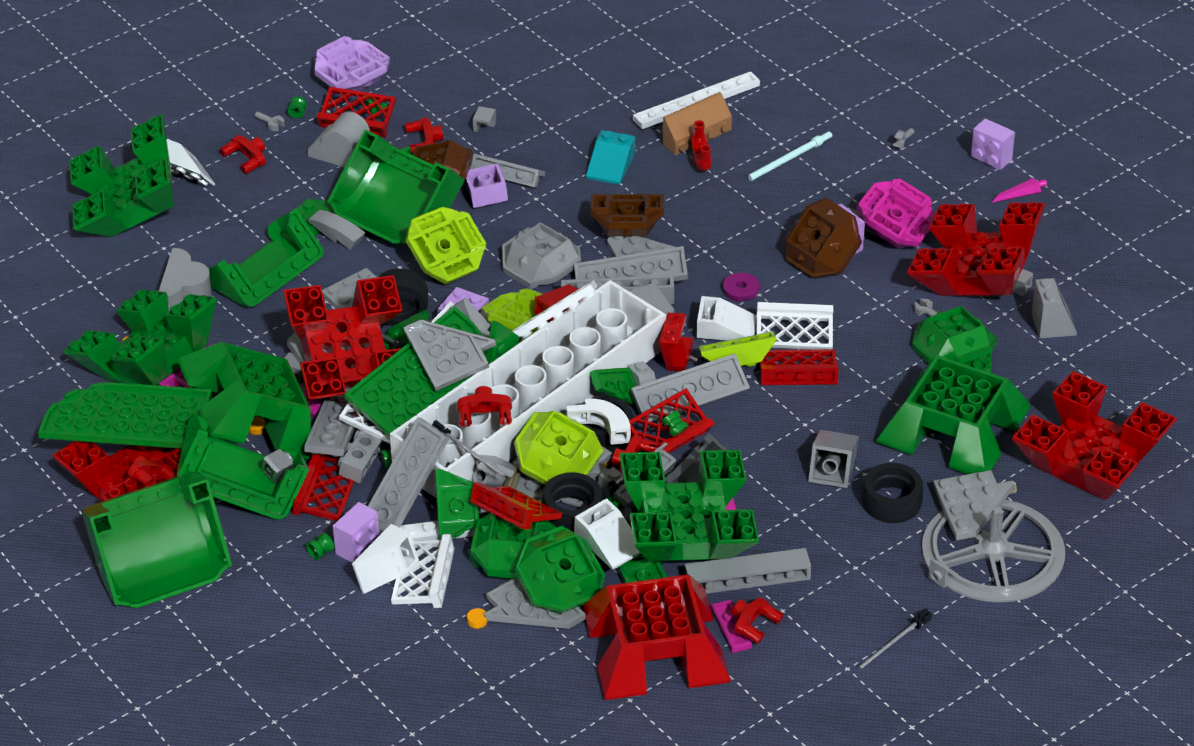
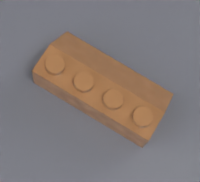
M718 92L664 116L663 145L674 155L691 149L694 122L698 120L703 121L705 124L704 133L707 141L732 130V115L722 93Z

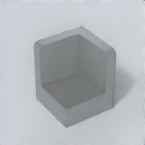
M479 106L473 117V132H478L481 125L494 127L496 124V109Z

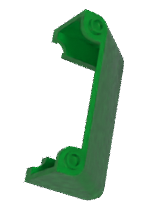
M295 208L269 224L267 234L271 242L240 264H237V262L227 264L225 259H223L216 265L208 268L211 288L245 308H252L318 261L323 256V248Z
M192 413L188 420L176 476L199 472L208 479L213 497L280 520L285 518L309 471L301 452L293 449L283 450V452L290 454L294 464L292 469H285L282 477L273 483L261 470L265 455L218 438H213L208 435L206 419L201 415Z

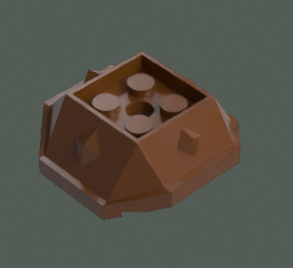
M452 140L415 147L412 154L430 164L439 163L464 179L468 175L473 157L471 149L462 147Z
M591 194V216L597 220L607 236H648L658 219L664 215V194Z
M823 198L806 206L786 237V260L815 279L842 274L862 244L856 216L828 198Z

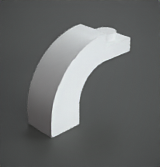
M585 399L584 405L566 406L567 417L576 419L580 424H596L603 427L609 434L610 444L630 442L631 428L626 414L616 405L600 399Z

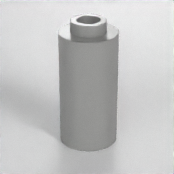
M476 467L472 478L474 482H481L489 487L504 486L507 476L502 477L498 473L492 476Z

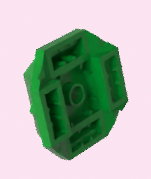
M959 306L945 312L938 311L936 315L918 322L912 349L928 364L936 355L964 364L991 354L998 344V338L982 324L980 319L975 318L963 306Z
M490 512L485 517L477 519L471 545V554L483 567L488 576L518 579L514 569L526 539L557 528V526L548 520L531 523L530 529L524 530Z
M564 526L526 539L514 569L532 606L544 607L559 613L585 605L588 600L601 591L605 574L587 540Z

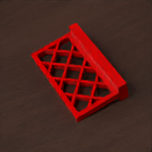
M329 87L322 110L318 112L317 120L320 127L326 128L328 125L333 124L348 109L358 115L367 111L369 117L364 120L367 122L370 132L386 138L388 133L387 127L394 109L396 97ZM333 93L342 96L334 101L331 98ZM351 96H356L358 98L356 101L352 103H349L347 100V98ZM367 99L374 100V102L368 106H366L363 101ZM345 101L347 105L338 109L336 104ZM384 101L390 102V105L384 109L380 106ZM361 103L364 108L355 112L352 107ZM333 106L336 109L332 114L326 113L327 109ZM378 106L380 111L372 115L369 110ZM382 114L385 116L384 122L375 120V118Z
M835 349L769 350L760 362L761 385L838 384L839 367Z
M687 388L629 420L632 437L634 435L644 436V439L647 438L655 442H661V445L666 442L668 445L663 450L667 453L675 451L708 432L715 424L711 418H706ZM684 395L687 399L688 407L678 404L681 396ZM665 405L674 407L673 412L677 408L687 411L686 419H680L691 425L675 437H672L669 433L668 439L659 437L660 429L670 431L669 427L661 425L662 417L665 418L669 415L663 413ZM690 412L697 414L700 421L694 422L689 420ZM650 414L659 416L658 424L648 421ZM635 422L644 424L643 431H636L632 424ZM647 426L657 428L655 436L646 434Z
M328 454L312 455L308 465L309 471L297 497L294 499L292 514L300 516L301 512H305L333 521H338L341 518L355 481L347 479L342 475L334 477L331 473L340 469L338 466L340 457ZM325 460L330 461L335 465L327 467L324 462ZM327 474L330 479L322 481L319 476ZM346 479L349 484L341 487L338 481ZM333 483L336 489L329 491L326 485ZM321 487L324 493L316 495L313 490ZM340 493L343 498L335 500L332 495ZM328 497L331 502L323 505L320 499ZM314 501L318 504V507L315 508L307 506ZM335 507L338 513L328 512L327 509Z
M474 482L470 502L524 530L530 529L532 522L562 518V512L510 486L489 487L481 482Z

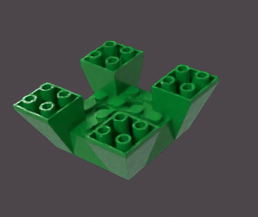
M162 114L152 117L131 129L132 148L138 158H134L130 162L114 168L103 148L99 145L70 160L71 184L92 194L90 197L72 205L73 226L76 231L113 237L174 206L170 158L164 116Z
M141 289L131 299L124 301L122 306L117 309L120 317L132 331L128 338L118 342L114 333L87 330L78 340L69 343V346L63 352L105 380L157 385L180 367L177 361L179 357L201 350L207 345L216 298L206 295L189 294L179 304L172 306L169 311L168 295L166 292Z
M225 342L211 345L178 358V364L190 387L212 389V392L219 393L199 409L201 416L207 421V430L210 436L233 443L244 444L254 416H261L269 419L265 428L276 451L279 449L282 451L284 449H293L301 452L304 459L310 460L311 452H305V443L311 432L310 406L287 359Z
M936 355L923 369L909 390V396L893 414L876 442L913 455L928 432V428L956 437L949 468L966 474L992 471L1001 457V451L990 423L1017 431L1030 410L1031 404L1009 379Z
M740 450L700 451L699 482L665 483L660 452L620 453L624 485L639 512L630 513L634 544L648 561L730 559L759 543L753 509L726 510L728 503L746 483Z

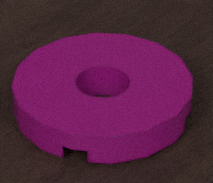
M734 273L725 278L723 291L726 297L731 300L742 302L744 299H748L749 301L758 295L760 284L758 279L751 274Z

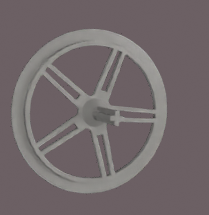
M1004 500L1000 506L992 508L989 533L982 529L976 537L971 538L977 543L976 545L942 556L939 555L937 537L942 527L948 522L943 510L930 521L923 535L922 553L928 569L930 567V560H937L948 568L947 588L968 598L980 601L1013 602L1037 595L1055 582L1065 562L1064 542L1056 527L1038 511L1010 500ZM1002 509L1012 511L1003 522L1004 511ZM1018 513V517L1013 522L1009 530L1006 533H1003L1005 528L1009 525V523ZM1025 516L1042 529L1048 538L1051 550L1011 543L1007 540ZM1004 557L1047 563V565L1035 577L1019 584L1009 585ZM986 558L990 561L996 586L969 581L953 572L950 567ZM995 562H1000L1004 586L1000 585Z

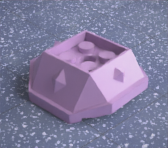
M343 36L317 50L315 76L330 87L361 91L381 80L390 65V57L369 42L351 40L350 37Z

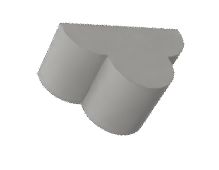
M354 112L342 113L312 143L308 149V157L345 167L364 130L370 132L367 122Z
M172 248L159 289L160 292H166L168 295L169 311L172 306L179 304L189 294L212 297L208 267L203 263L191 261L190 254L179 248Z

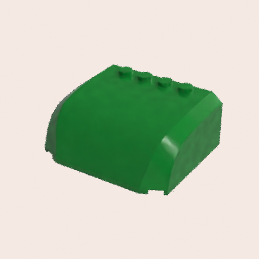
M364 130L327 202L332 206L336 215L393 244L408 245L406 237L410 221L441 207L450 208L465 179L439 163L430 164L394 147L380 136Z
M199 472L184 474L90 505L81 510L103 583L115 605L139 608L215 582L229 566H232L209 481Z

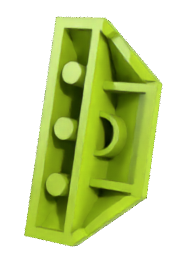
M774 331L702 345L699 346L701 355L709 361L736 354L740 366H754L763 360L777 339Z

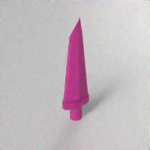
M1031 178L999 193L991 203L1041 193V187L1047 186V182L1045 179L1036 181L1035 178Z

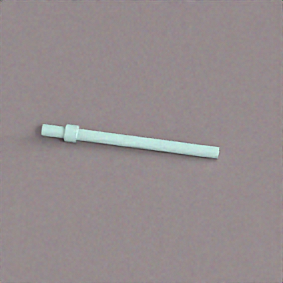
M828 131L821 136L813 137L810 142L749 174L748 179L753 181L813 147L821 146L824 141L832 138V133Z

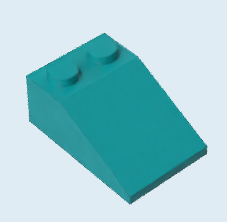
M602 130L596 140L586 179L620 185L636 153L635 136Z

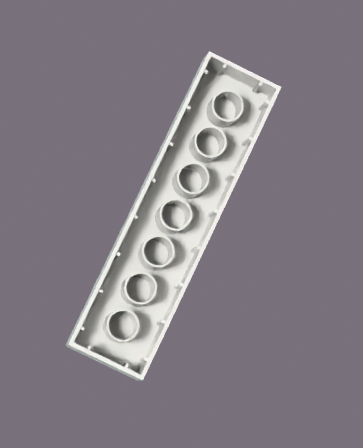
M609 280L595 290V294L592 297L579 301L576 307L566 310L560 317L553 319L490 363L489 368L476 373L391 432L392 462L417 417L424 419L431 425L433 421L437 420L445 426V429L451 430L453 437L479 455L497 456L510 462L517 456L514 445L515 439L534 412L554 410L566 415V406L581 405L585 402V399H591L601 394L595 391L590 372L598 369L627 368L630 364L642 361L647 363L662 352L659 341L666 321V314ZM488 386L492 389L493 394L507 395L512 399V423L507 425L505 419V425H501L499 423V412L471 413L472 425L467 427L465 420V427H462L459 424V412H457L456 403L462 397L474 395L476 388ZM449 439L422 489L437 498L435 468L443 469L474 482L472 475L477 467V458Z

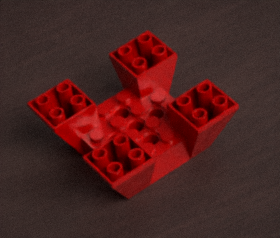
M1009 203L999 224L1000 232L986 233L977 232L974 204L939 205L929 229L945 248L918 249L907 271L908 275L940 296L1011 295L1031 251L1045 203Z
M394 275L357 280L353 305L347 308L327 310L321 285L283 290L290 325L301 340L305 362H300L308 400L344 395L346 389L354 387L401 349L386 350L380 325L403 311Z
M1072 371L1053 392V398L1062 425L1059 427L1032 415L1014 434L1012 440L1037 469L1106 501L1135 470L1143 457L1172 427L1177 418L1141 402L1122 426H1119L1098 416L1107 386Z
M74 441L54 453L53 458L102 502L146 487L141 482L135 481L128 476V470L137 457L144 455L150 460L165 462L177 473L182 449L177 448L170 452L165 447L127 445L109 456L94 442ZM156 480L155 484L163 482V480Z
M689 574L608 585L583 605L590 638L615 635L597 666L605 700L646 695L647 686L644 661L681 656L689 688L731 683L722 648L704 624V622L713 621L706 590Z

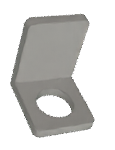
M931 559L928 578L945 588L947 585L948 568L937 560Z

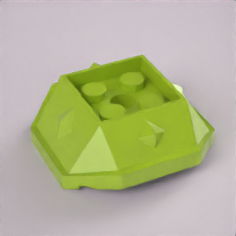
M445 207L412 219L406 237V243L423 272L444 284L451 283L476 272L486 247V242L469 213L458 212Z
M526 288L519 290V292L500 295L481 308V315L490 325L492 321H497L512 331L536 316L534 314L535 297L542 294ZM535 327L531 330L532 333L530 335H532L539 329ZM519 337L518 344L526 338L522 339L521 337Z
M554 410L534 412L514 443L520 471L544 485L556 475L567 472L582 473L588 476L604 451L594 431L578 423L576 419H571Z

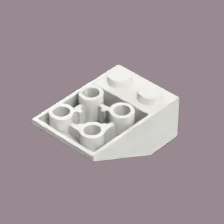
M167 139L172 173L176 175L182 173L189 180L197 179V182L204 186L208 184L215 186L212 178L190 151L180 143Z
M702 296L697 319V338L728 341L755 335L757 315L722 298Z
M607 498L575 516L574 533L586 539L592 551L612 570L641 554L635 547L631 527L620 510Z
M390 524L352 563L362 593L365 594L406 574L419 559L410 532Z

